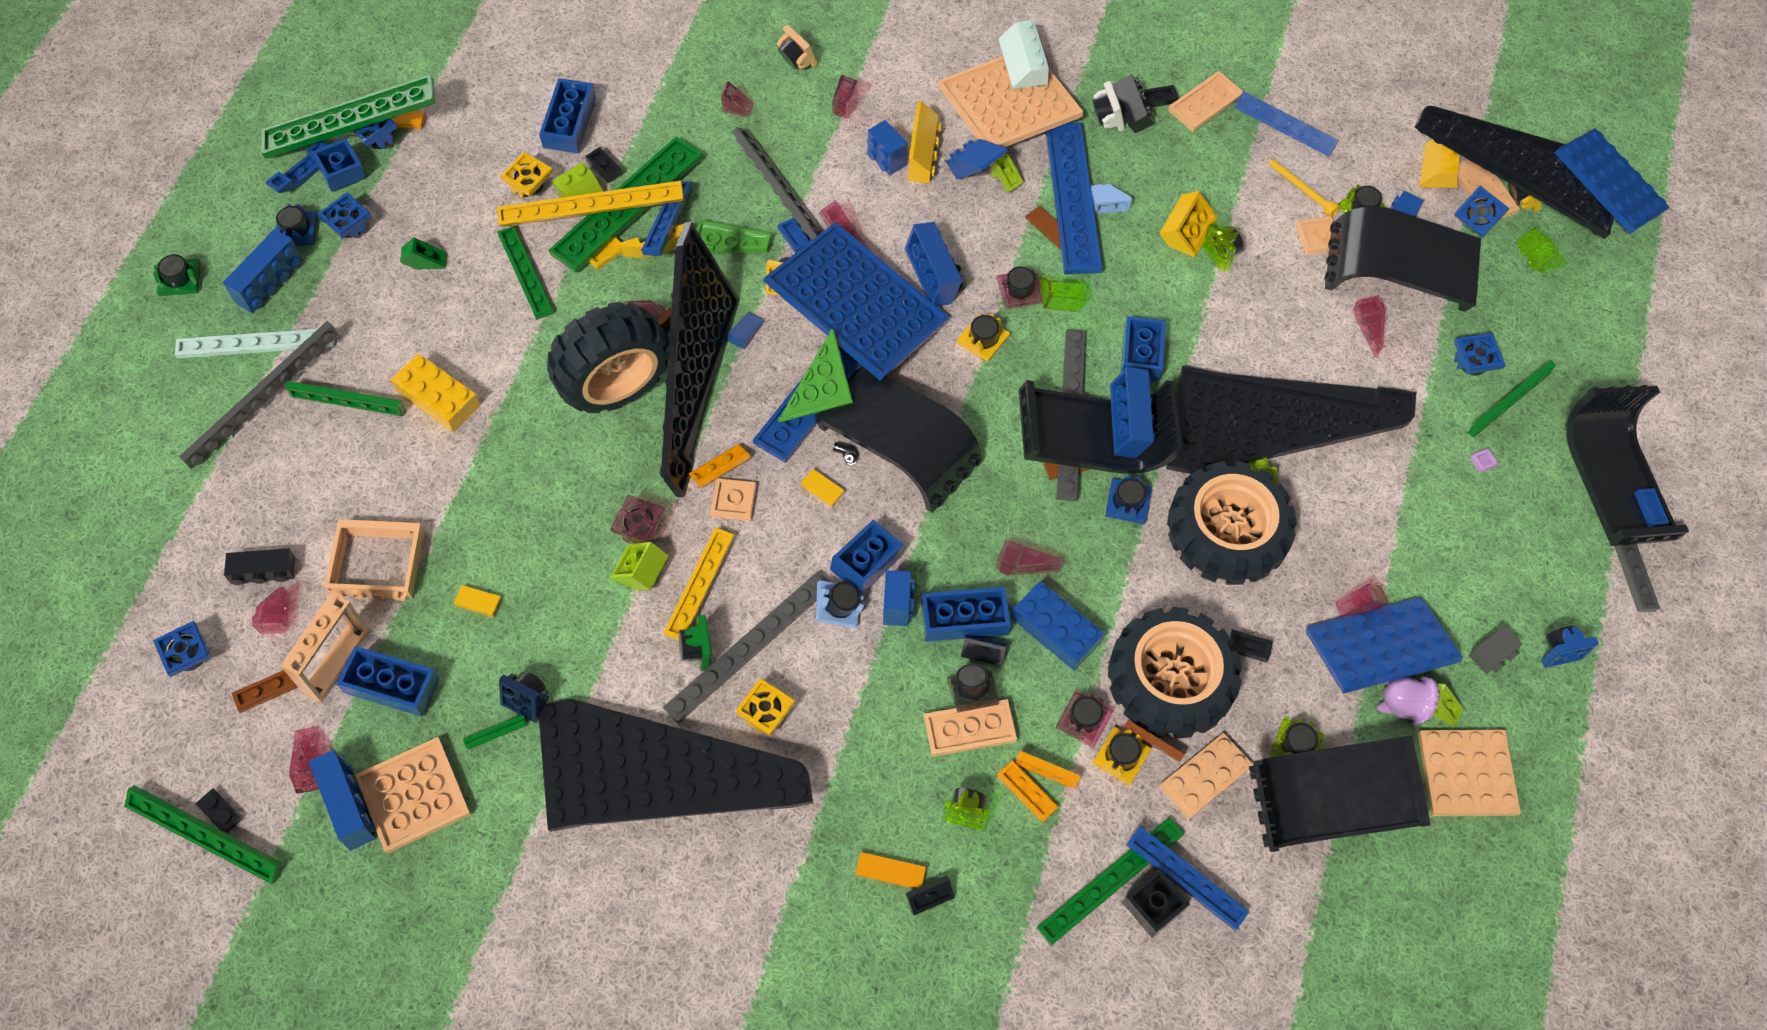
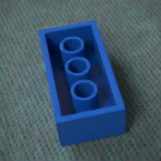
M558 78L539 133L543 148L571 153L579 152L596 100L593 83Z
M935 222L914 224L904 249L925 295L936 306L952 304L962 283V277L955 267L954 259L951 258L948 247L944 243L941 232L937 229Z
M273 229L223 281V284L234 303L253 314L262 307L263 302L269 296L275 293L277 287L288 279V276L294 269L300 266L303 260L293 240Z
M1126 367L1110 383L1115 456L1137 458L1154 442L1155 434L1152 427L1154 417L1151 413L1152 397L1150 396L1151 379L1149 378L1148 370Z
M1041 581L1035 585L1012 611L1011 619L1074 671L1101 644L1105 634Z
M1005 587L922 594L921 608L925 642L965 639V635L978 638L1009 635L1011 625Z
M354 646L337 682V686L344 694L423 717L440 678L434 669Z
M335 750L310 760L309 764L338 840L350 851L375 840L373 832L376 831L372 819H369L366 814L369 810L364 799L361 800L359 795L361 789L358 782L354 781L352 777L354 771L350 762L346 761L343 754L339 756Z

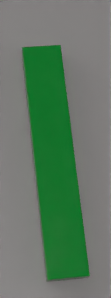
M515 225L497 231L536 320L554 314Z
M1550 360L1476 421L1468 431V434L1472 437L1477 436L1547 378L1556 367V364Z
M287 381L285 385L289 395L293 398L396 416H404L406 411L400 400Z

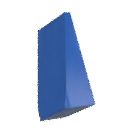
M748 312L729 332L728 342L745 350L764 323V320Z

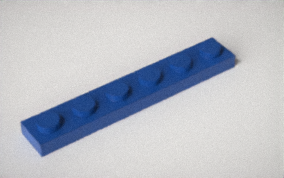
M1244 91L1234 107L1327 156L1331 155L1339 141Z
M682 182L684 201L662 205L641 249L643 255H662L692 190L691 182Z
M1141 826L1137 828L1126 843V846L1154 868L1160 869L1169 880L1234 931L1239 928L1248 915L1249 911Z

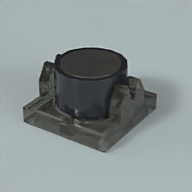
M967 664L958 669L956 675L947 677V683L957 713L999 705L992 670L989 671L977 664Z

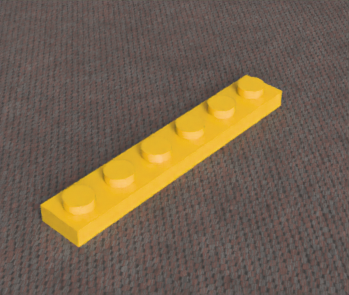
M715 527L663 632L664 636L679 641V630L689 629L692 626L734 540V534Z

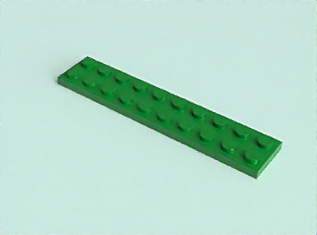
M429 74L261 130V154L265 159L436 104L434 79Z
M674 137L616 190L678 181L703 159V154L678 137ZM650 206L588 214L548 250L549 254L577 273Z

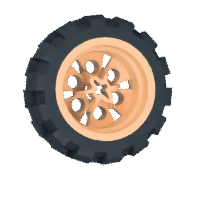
M622 302L609 303L607 307H596L585 312V316L578 320L574 319L566 325L565 331L561 335H557L551 344V351L548 352L547 357L549 378L564 402L580 412L584 410L587 413H600L606 409L612 411L621 408V405L629 401L632 403L643 396L642 393L647 389H652L660 380L659 376L665 373L668 368V336L653 313L631 302L627 305Z
M1225 461L1207 465L1205 471L1202 469L1194 471L1185 478L1183 485L1178 487L1169 509L1167 524L1170 531L1168 536L1173 549L1181 551L1179 559L1190 570L1194 567L1202 572V578L1214 583L1219 578L1226 580V585H1243L1246 579H1249L1250 582H1257L1269 576L1271 570L1277 569L1283 562L1296 536L1294 531L1297 525L1296 513L1293 505H1288L1291 500L1290 496L1282 484L1276 486L1272 482L1273 476L1263 469H1260L1259 472L1249 469L1250 464L1235 461L1232 466H1226ZM1219 502H1224L1223 509L1221 508ZM1248 510L1250 513L1245 516L1246 513L1244 511ZM1253 534H1255V535H1261V538L1259 539V538H1257V537H1255V536H1252V535H1253Z
M1171 607L1170 612L1164 613L1163 608H1157L1144 612L1141 619H1133L1123 628L1120 637L1116 639L1108 663V678L1112 683L1110 691L1115 703L1123 705L1125 708L1123 714L1134 724L1137 725L1140 721L1149 727L1147 732L1163 737L1164 733H1173V738L1175 739L1189 738L1195 732L1205 733L1217 726L1218 722L1223 717H1226L1232 707L1242 683L1239 677L1242 670L1240 655L1237 651H1232L1231 647L1234 643L1223 628L1218 631L1212 626L1214 623L1213 619L1202 613L1199 614V617L1190 615L1187 608ZM1176 648L1183 650L1181 655L1177 654L1176 656ZM1150 651L1156 658V661L1146 654ZM1203 668L1205 673H1194V671ZM1146 669H1152L1156 674H1149ZM1189 681L1194 682L1197 687L1190 686ZM1173 695H1180L1182 698H1174Z

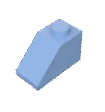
M1110 184L1091 186L1094 214L1130 210L1132 199L1129 195Z

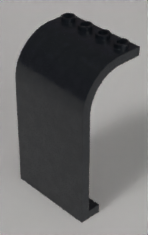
M1385 207L1353 209L1332 222L1330 226L1331 236L1328 242L1329 255L1326 259L1327 272L1324 277L1326 281L1325 289L1333 290L1342 282L1352 278L1374 277L1458 303V310L1463 312L1476 305L1481 238Z
M865 367L848 382L853 400L852 404L819 412L815 415L818 427L824 432L830 428L902 470L918 487L925 507L931 513L943 504L944 500L956 490V487L983 460L975 435L954 412L888 376L880 381Z
M1026 380L1018 389L1024 460L1131 474L1145 473L1164 467L1183 451L1174 381L1166 380L1150 395L1152 397L1151 413L1154 417L1152 427L1155 439L1137 458L1114 455L1111 400L1034 388V381Z
M1658 386L1591 388L1576 403L1569 416L1567 424L1569 450L1611 546L1677 541L1689 532L1687 525L1675 524L1637 438V421L1640 412L1648 402L1661 393ZM1655 488L1669 521L1668 526L1648 527L1634 494L1635 491L1638 489Z
M1413 736L1252 761L1253 766H1249L1251 780L1255 779L1257 788L1253 789L1255 802H1260L1261 811H1257L1259 824H1264L1266 834H1262L1264 848L1268 847L1270 852L1279 851V848L1297 844L1431 825Z

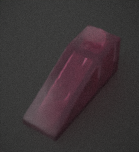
M837 200L820 210L819 215L827 227L837 222L867 247Z
M1378 296L1357 300L1352 312L1373 356L1378 357L1383 348L1385 306Z
M1005 540L997 559L996 569L1005 575L1060 572L1064 560Z
M317 726L295 731L289 777L296 794L319 790L309 764L310 760L320 756Z

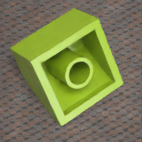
M583 162L552 180L555 193L559 198L603 192L596 177Z
M652 542L628 544L610 579L638 591L651 590L656 584V578L660 571L666 565L665 562L668 555Z

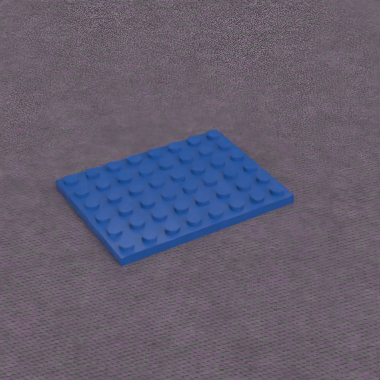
M837 222L833 223L770 272L763 281L827 336L830 330L834 329L838 345L880 381L938 331L950 318Z

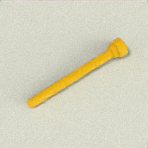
M1274 159L1269 161V165L1321 205L1328 217H1333L1340 209L1337 203L1325 200Z

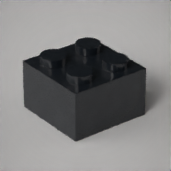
M1160 869L1129 893L1122 902L1151 938L1155 937L1186 911L1190 905Z

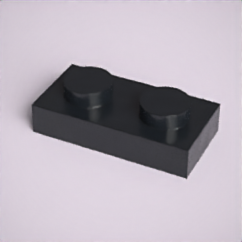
M1174 85L1142 90L1148 97L1147 105L1150 107L1173 104L1179 99Z
M601 147L585 156L586 161L607 183L623 174L622 169Z
M1231 630L1229 637L1234 642L1231 647L1232 651H1237L1239 655L1268 662L1273 641Z
M965 635L961 657L1002 666L1007 644Z
M214 788L195 803L216 827L225 833H228L243 820Z
M947 876L905 893L913 915H917L955 898Z

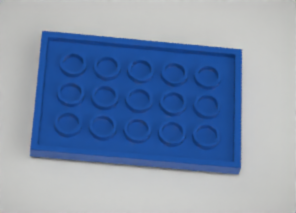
M1596 128L1565 144L1555 152L1558 158L1629 234L1670 208L1665 199L1654 191V188L1641 177L1638 171L1631 167L1628 160L1622 157L1616 151L1615 146L1610 144L1604 138L1602 132Z
M1422 597L1306 627L1307 636L1343 694L1461 662L1463 657Z

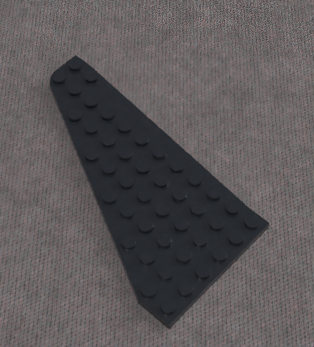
M1426 106L1419 114L1414 128L1433 139L1435 143L1444 145L1545 203L1580 225L1590 229L1595 235L1603 239L1610 235L1614 217L1555 154L1565 144L1436 106Z
M692 222L684 223L674 248V279L671 292L672 310L670 334L668 336L669 356L667 378L665 381L666 402L663 423L662 464L660 468V476L678 498L684 497L690 480L689 473L692 472L694 466L691 458L715 372L740 301Z
M1182 366L1176 404L1179 409L1178 419L1181 426L1180 434L1181 441L1183 442V451L1166 465V469L1192 474L1198 469L1205 471L1207 465L1225 461L1226 466H1232L1235 461L1248 463L1264 458L1271 459L1401 429L1408 426L1415 416L1417 392L1384 387L1373 389L1234 375Z
M574 699L547 703L539 714L547 827L550 832L585 825L760 809H784L814 804L808 770L801 762L791 758Z

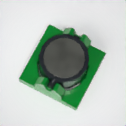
M171 254L162 258L158 265H154L155 271H153L155 281L158 284L157 294L159 296L198 293L201 265L199 258L184 259V257L178 254Z
M698 615L696 627L679 630V650L682 661H699L700 671H705L710 665L712 653L706 616Z

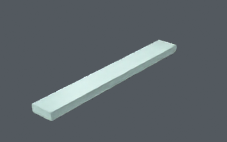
M317 329L176 339L175 356L176 358L296 350ZM334 341L329 343L324 348L334 347Z

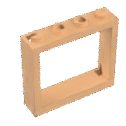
M338 519L324 585L329 595L333 593L341 598L343 596H351L356 599L372 597L377 600L393 598L398 601L413 599L425 534L421 523ZM348 536L412 538L413 543L405 586L338 584Z
M331 593L285 658L281 667L305 695L322 703L341 675L354 646L359 647L370 631L349 601ZM340 618H342L346 627L308 680L303 672ZM357 630L362 631V633L359 636L355 634ZM298 663L302 665L299 670L296 669Z

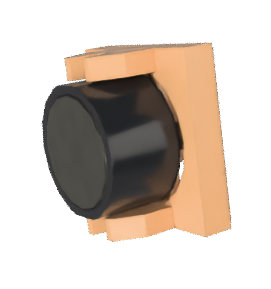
M786 25L783 28L785 34L777 43L779 53L794 69L797 67L804 69L808 65L814 68L818 62L810 45L789 25Z

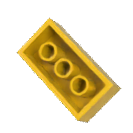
M419 353L391 379L396 392L453 433L480 407L477 395Z

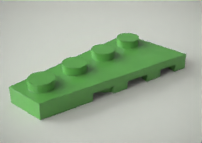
M699 219L696 228L711 253H767L772 238L771 233Z

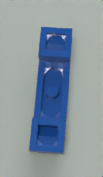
M323 141L313 144L306 150L308 155L284 174L277 172L265 182L266 185L278 193H284L304 184L319 170L312 151L325 147L327 144Z

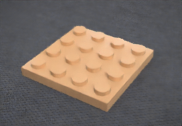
M1420 730L1418 732L1431 816H1518L1521 814L1505 730Z
M439 737L355 774L386 854L471 815Z

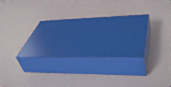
M794 218L777 225L778 230L794 253L810 242Z
M1655 488L1638 489L1634 492L1648 527L1669 525Z

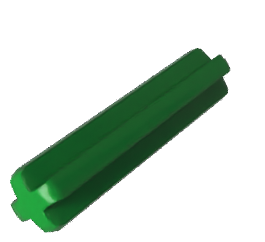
M520 714L464 737L463 742L467 749H472L525 727L527 721L525 716Z

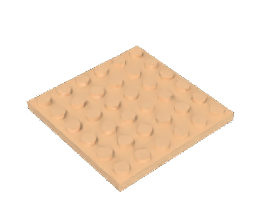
M1003 56L938 81V87L976 139H982L1002 147H1007L1083 117V110L1050 69L1048 71V84L1013 89Z

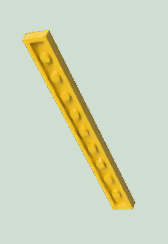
M681 181L499 206L497 207L498 224L500 227L679 202L684 201L683 187Z

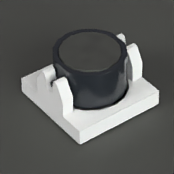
M1108 81L1104 83L1105 89L1098 91L1094 95V100H1092L1100 126L1104 125V128L1117 126L1118 131H1122L1125 126L1121 108L1113 86Z

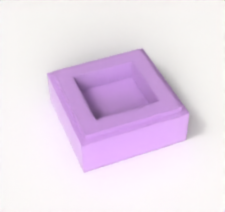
M1488 448L1470 456V460L1480 474L1499 465Z

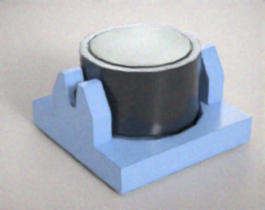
M820 580L817 583L816 621L856 628L858 626V614L863 608L861 601L864 596L859 595L857 589L850 583H832Z

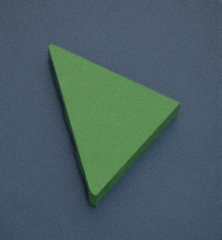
M834 329L830 330L812 364L804 374L799 386L779 417V423L853 403Z

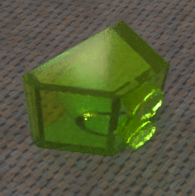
M1537 227L1517 240L1520 246L1518 250L1524 257L1527 256L1529 259L1527 263L1533 271L1537 270L1544 273L1568 264L1550 236Z
M1040 275L1043 309L1080 311L1087 299L1085 283L1077 278Z

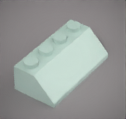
M1034 20L1016 22L999 38V44L1012 88L1018 89L1048 84L1049 67Z

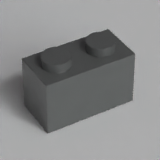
M1504 625L1475 648L1469 657L1486 674H1489L1492 670L1496 673L1506 665L1504 661L1507 658L1511 661L1520 654L1518 649L1523 643Z

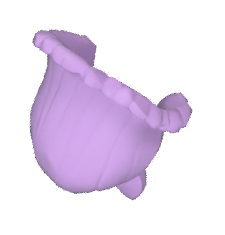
M1404 677L1385 682L1387 686L1383 692L1384 701L1377 706V710L1383 713H1393L1401 718L1411 719V725L1414 726L1424 723L1433 716L1439 702V689L1432 678L1421 677L1420 681L1410 677Z

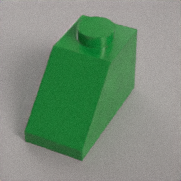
M413 237L401 247L400 263L413 269H444L447 252Z

